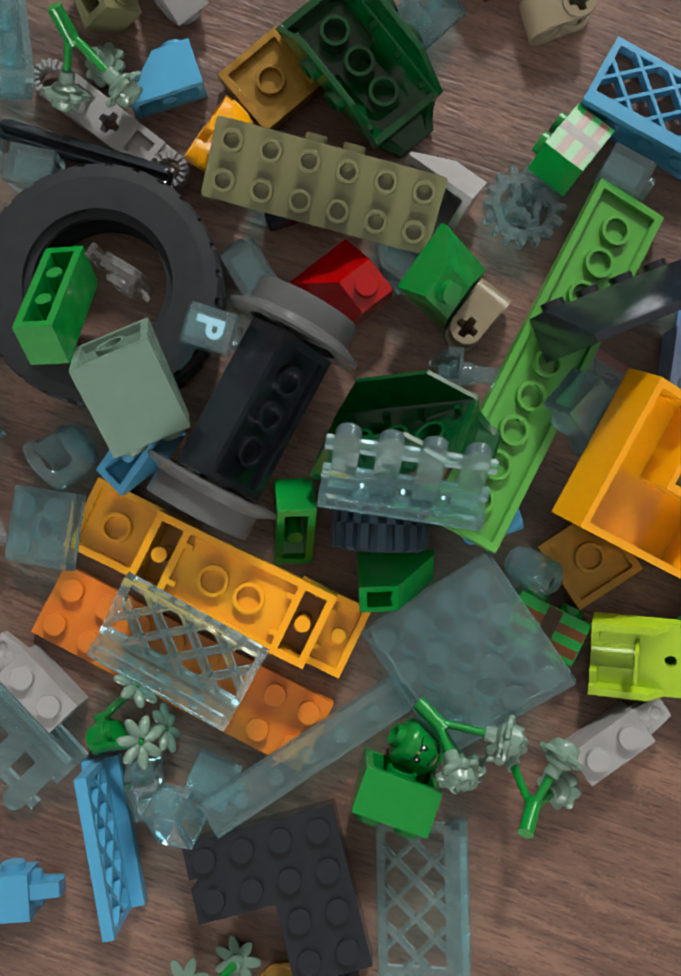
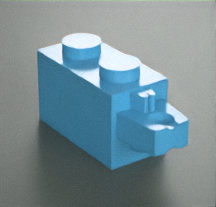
M11 858L3 861L0 864V924L30 922L41 906L44 905L45 899L58 898L63 895V891L66 890L65 873L44 874L43 868H39V861L25 862L24 858Z

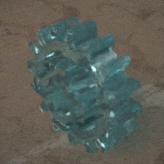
M526 163L522 172H519L515 165H511L508 170V177L499 172L495 178L496 185L489 184L485 192L491 198L484 199L482 204L483 209L491 211L486 214L484 223L495 224L491 235L493 237L500 233L505 235L503 239V245L505 246L511 239L516 240L517 249H522L527 240H529L533 248L537 247L540 243V236L548 241L554 234L552 228L558 229L563 222L557 215L563 214L567 209L566 204L558 203V200L563 196L527 169L531 163ZM509 188L508 196L510 200L500 205L502 193ZM519 201H521L523 206L531 207L529 212H527L525 207L518 208L517 204ZM548 208L546 220L540 225L539 213Z

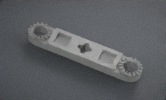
M48 58V60L43 59L41 63L35 65L36 68L32 70L33 75H31V79L38 93L51 103V99L44 97V93H42V87H44L43 80L50 72L59 73V69H63V63L57 59L52 60V58ZM75 73L74 83L88 92L90 101L81 102L77 112H61L107 148L164 165L167 163L179 165V176L173 179L171 188L175 191L184 188L189 180L190 171L183 156L117 104L108 108L106 103L109 98ZM117 118L116 123L119 129L116 132L110 129L105 133L106 128L103 122L106 119L112 122Z

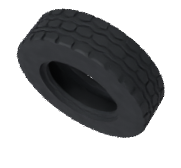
M106 163L85 164V167L76 165L58 170V173L53 175L50 173L33 182L31 187L23 189L11 200L12 203L8 208L5 207L0 213V356L5 358V363L19 377L23 378L26 383L53 398L87 408L69 374L71 360L70 363L30 365L12 326L45 249L72 247L85 238L103 233H121L136 237L149 244L160 255L166 275V294L160 314L152 327L178 389L182 388L185 385L184 382L188 379L191 380L203 367L202 363L205 359H209L217 342L206 335L205 329L207 324L197 321V315L199 313L224 321L225 317L223 315L226 310L227 299L226 280L220 256L201 218L192 206L184 201L183 197L168 184H161L160 179L143 171L137 173L134 168L113 164L112 167L107 166ZM213 326L212 333H216L218 327Z

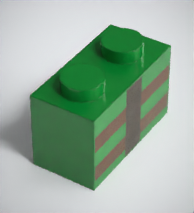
M578 103L569 115L561 112L548 132L545 131L531 150L536 156L527 169L564 197L615 130Z
M529 586L526 592L516 588L496 628L572 667L592 626L581 620L584 612L566 603H563L559 609L547 603L550 595Z

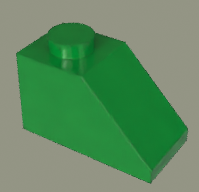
M312 478L274 479L273 513L277 515L276 519L273 520L274 564L312 563L317 515Z

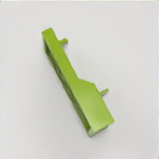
M593 612L588 695L647 702L661 697L681 699V620ZM673 656L676 658V662L669 664L665 661V658Z

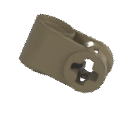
M523 0L518 7L529 45H541L557 37L582 30L587 25L597 0Z
M481 278L447 326L444 334L446 345L455 352L464 353L471 350L487 329L494 325L512 300ZM465 326L470 331L463 338L458 332Z

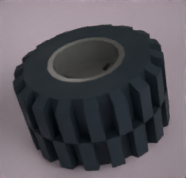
M339 494L333 497L331 545L338 549L386 553L422 552L428 549L429 518L425 514L427 513L430 501L423 497Z

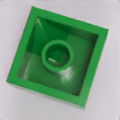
M365 747L351 798V812L356 814V818L365 824L378 826L380 822L394 827V832L405 838L415 839L416 836L428 839L443 791L442 788L438 787V781L435 778L436 772H428L425 775L417 776V773L407 771L393 763L389 755Z

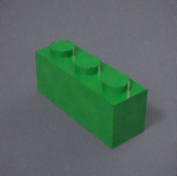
M83 246L46 248L12 326L30 365L70 363L98 286V281Z

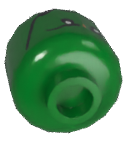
M410 718L402 724H395L390 730L387 743L390 744L389 756L393 763L407 771L417 773V776L425 775L428 772L433 773L439 768L444 760L443 754L445 751L438 734L432 727L419 719Z

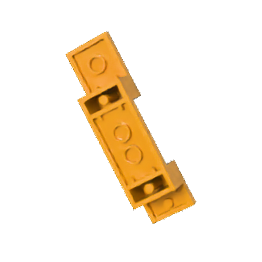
M98 477L65 546L125 574L124 583L301 669L307 663L339 679L371 612H360L359 602L306 576L300 578L201 530L203 526L140 495L129 491L126 495L121 496L103 477Z

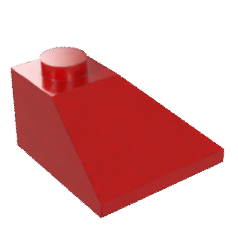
M347 239L289 282L331 305L348 317L356 326L391 300L393 288L373 262Z

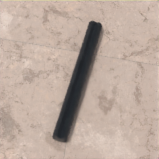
M3 119L0 123V137L3 140L82 164L106 163L107 166L111 167L113 164L134 168L137 173L143 171L160 179L161 184H168L171 187L173 183L174 169L170 166L12 119Z

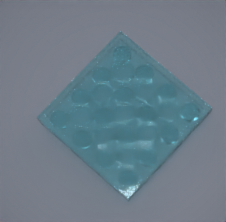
M488 551L480 554L414 596L399 611L387 613L365 627L361 632L412 709L424 697L445 720L484 729H486L487 725L499 728L510 715H515L516 719L576 684V678ZM413 709V711L415 712V714L417 715V717L419 718V720H421V721L424 722L425 724L429 725V724ZM446 729L458 750H462L483 738Z

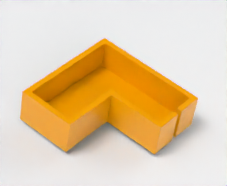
M629 368L551 511L680 579L681 487L676 485V482L681 475V389L662 376Z

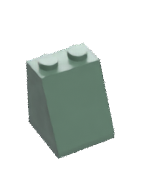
M148 317L75 347L69 374L114 459L125 454L128 457L135 456L146 450L148 444L160 439L164 441L176 439L185 432V429L190 427L189 412Z

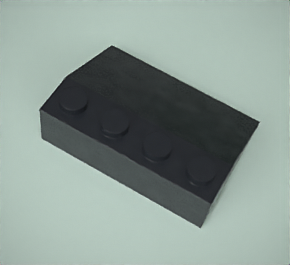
M661 258L642 266L644 273L633 277L630 270L609 279L610 286L599 290L596 283L575 292L577 299L565 303L563 297H559L540 306L542 313L529 320L546 363L680 311L681 259L667 264L665 258Z

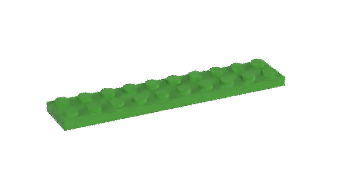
M603 178L595 182L480 405V410L492 426L501 431V440L493 466L448 468L428 506L427 513L425 514L427 518L490 553L497 552L602 343L601 341L546 363L529 319L542 313L540 307L542 304L556 298L563 297L565 303L577 299L575 292L596 283L599 290L610 286L609 279L630 270L633 277H635L664 219L663 216Z

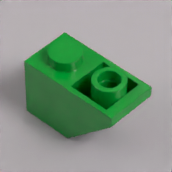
M426 549L419 553L357 552L360 612L399 611L433 580L434 549Z

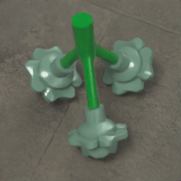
M55 2L47 8V12L64 40L63 69H59V81L54 82L51 86L42 87V93H44V97L51 99L52 107L63 112H77L81 102L90 101L88 92L74 83L75 72L71 70L73 46H76L87 57L85 61V67L88 68L86 78L90 81H95L99 88L105 87L106 84L110 86L108 90L110 96L106 103L108 108L117 104L127 109L130 105H134L143 92V88L138 83L142 73L138 70L121 74L126 67L122 61L125 55L124 51L115 48L111 42H107L103 47L100 45L90 47L80 38L62 3Z
M424 697L413 706V709L439 736L445 751L443 759L446 765L442 768L441 772L435 775V778L438 781L439 788L447 787L453 794L476 789L478 784L484 781V774L487 772L485 768L487 760L485 757H478L476 754L466 757L463 750L457 749L446 729L485 737L484 741L496 744L497 750L501 752V762L504 763L507 762L510 755H520L524 748L525 728L516 725L515 715H510L499 728L487 725L486 729L445 720Z
M560 737L552 739L550 743L540 741L538 744L541 750L545 752L544 755L548 764L544 767L543 774L537 778L539 788L535 796L530 795L519 770L521 768L519 757L528 751L527 745L529 741L527 738H525L521 754L517 756L510 755L506 763L501 762V752L497 750L495 743H490L485 748L487 762H494L497 766L505 764L507 771L513 774L525 803L518 828V834L524 838L531 839L534 837L541 807L548 801L556 810H560L563 806L566 809H572L575 799L582 795L581 789L576 786L579 781L578 777L568 772L572 769L583 771L584 766L578 762L580 749L576 748L573 743Z

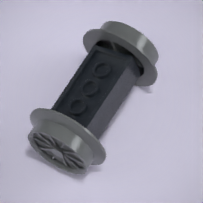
M268 275L260 276L250 296L232 295L229 299L230 303L239 312L252 321L178 457V460L181 462L149 448L148 454L158 466L147 486L151 493L194 518L242 540L247 539L257 519L275 520L277 515L232 489L258 501L329 366L333 364L348 370H355L357 367V363L348 352V348L358 332V327L348 317L323 300L295 285Z

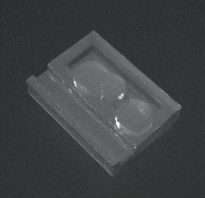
M92 242L84 254L97 270L107 277L106 280L115 286V290L134 302L139 297L148 303L156 291L141 271L109 251L105 254L96 243Z

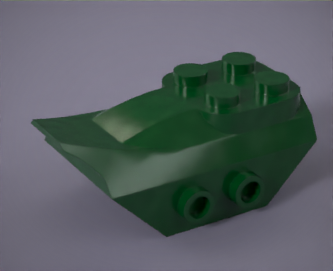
M309 0L275 28L301 60L299 66L305 76L311 82L318 81L326 91L324 97L330 107L336 113L342 111L373 150L381 148L401 158L434 130V105L443 90L426 50L422 45L423 41L420 33L412 24L408 23L406 25L398 15V9L394 0Z
M430 370L358 378L337 411L309 475L316 480H327L330 487L335 490L386 487L400 473L458 467L493 466L501 440V431L492 426L482 414L479 406V396Z

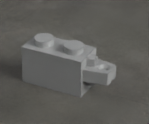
M4 631L0 634V682L50 733L62 724L89 697L38 643L28 647L9 631Z
M658 698L648 702L638 701L630 706L620 700L566 738L568 742L573 743L576 748L580 749L578 762L584 766V769L579 772L591 786L656 742L652 734L671 716L661 699Z

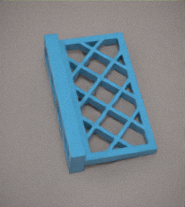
M618 36L580 104L615 130L609 138L611 142L681 180V135L677 136L666 130L664 122L678 119L681 125V71ZM617 52L631 59L634 69L619 72L615 60ZM654 73L664 78L667 87L652 90L647 75ZM637 77L642 93L628 96L623 80ZM613 83L618 98L611 99L596 90L600 85ZM670 95L675 111L661 114L655 98ZM646 101L651 116L645 118L633 111L631 104Z
M121 751L84 758L80 762L82 772L73 780L102 942L114 941L131 908L144 906L148 900Z

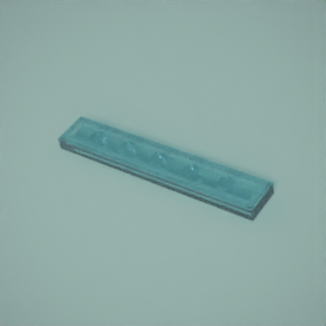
M392 674L197 802L198 807L219 839L411 711L413 705L396 676Z

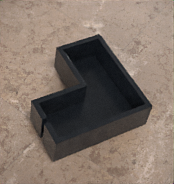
M335 798L192 835L181 844L189 881L197 879L191 891L199 925L276 905L292 976H337L373 966V950Z

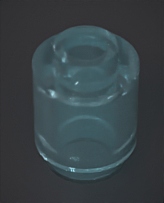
M530 546L515 547L510 551L505 560V570L509 573L510 578L540 597L554 593L562 583L561 564Z

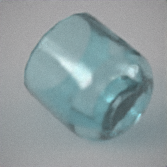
M73 423L62 424L56 427V431L41 440L32 439L24 444L22 448L33 470L59 491L64 490L90 473L96 467L99 460V452L93 438L85 429ZM39 454L47 461L52 470L45 466Z

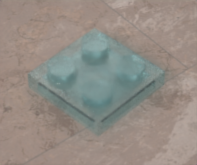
M15 484L4 559L58 570L75 571L86 495Z

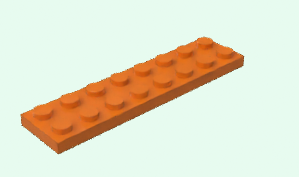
M72 564L65 565L31 630L32 633L113 675L123 674L121 668L123 664H128L134 672L139 667H143L146 673L144 680H153L157 683L156 688L151 690L157 698L298 771L301 770L334 705V700Z

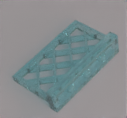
M129 572L124 577L99 634L91 643L86 656L224 732L267 656L269 649ZM130 588L144 595L148 606L133 609L128 597ZM168 610L175 612L180 616L183 625L168 628L162 612ZM152 614L158 631L144 633L137 617ZM127 619L134 636H127L113 628L114 623ZM207 630L215 635L218 645L202 647L197 631ZM187 634L193 650L178 652L172 636ZM162 639L168 655H162L151 649L148 641ZM243 650L256 659L253 664L237 667L231 651ZM222 653L228 669L212 672L206 656ZM197 658L202 674H196L184 667L182 661ZM242 675H246L244 680H242ZM232 678L237 690L236 695L219 687L216 680Z
M453 818L452 822H433L430 833H444V847L435 856L419 842L423 838L420 836H416L415 839L406 838L409 843L396 855L385 844V831H394V827L379 822L378 826H376L379 976H471L468 819ZM413 847L428 861L416 875L401 860ZM385 855L391 860L387 865L385 863ZM444 855L445 867L439 862ZM395 865L410 880L398 893L386 882V874ZM432 867L445 878V885L436 894L420 880ZM414 885L429 899L417 913L402 898ZM386 893L392 898L387 904ZM444 895L446 897V906L440 901ZM395 904L411 918L399 931L387 920V912ZM434 905L446 917V924L436 933L422 919ZM415 923L430 938L418 951L403 937ZM387 932L392 936V938L388 942ZM445 933L447 944L441 939ZM396 942L411 956L404 965L388 964L387 951ZM436 944L447 956V967L431 966L423 955Z

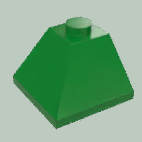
M441 223L397 287L439 329L445 330L486 269L446 224Z

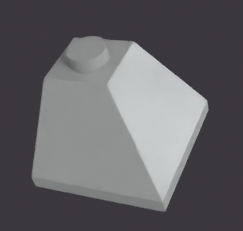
M411 151L403 163L404 166L447 178L433 234L441 223L446 224L454 233L487 182L457 161Z

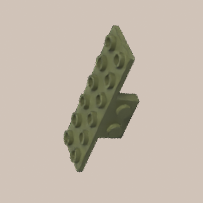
M217 117L201 190L203 196L417 254L421 253L432 237L447 184L446 177L365 155L366 148L356 144L344 142L342 148L327 145L329 138L319 134L306 132L305 138L232 118Z

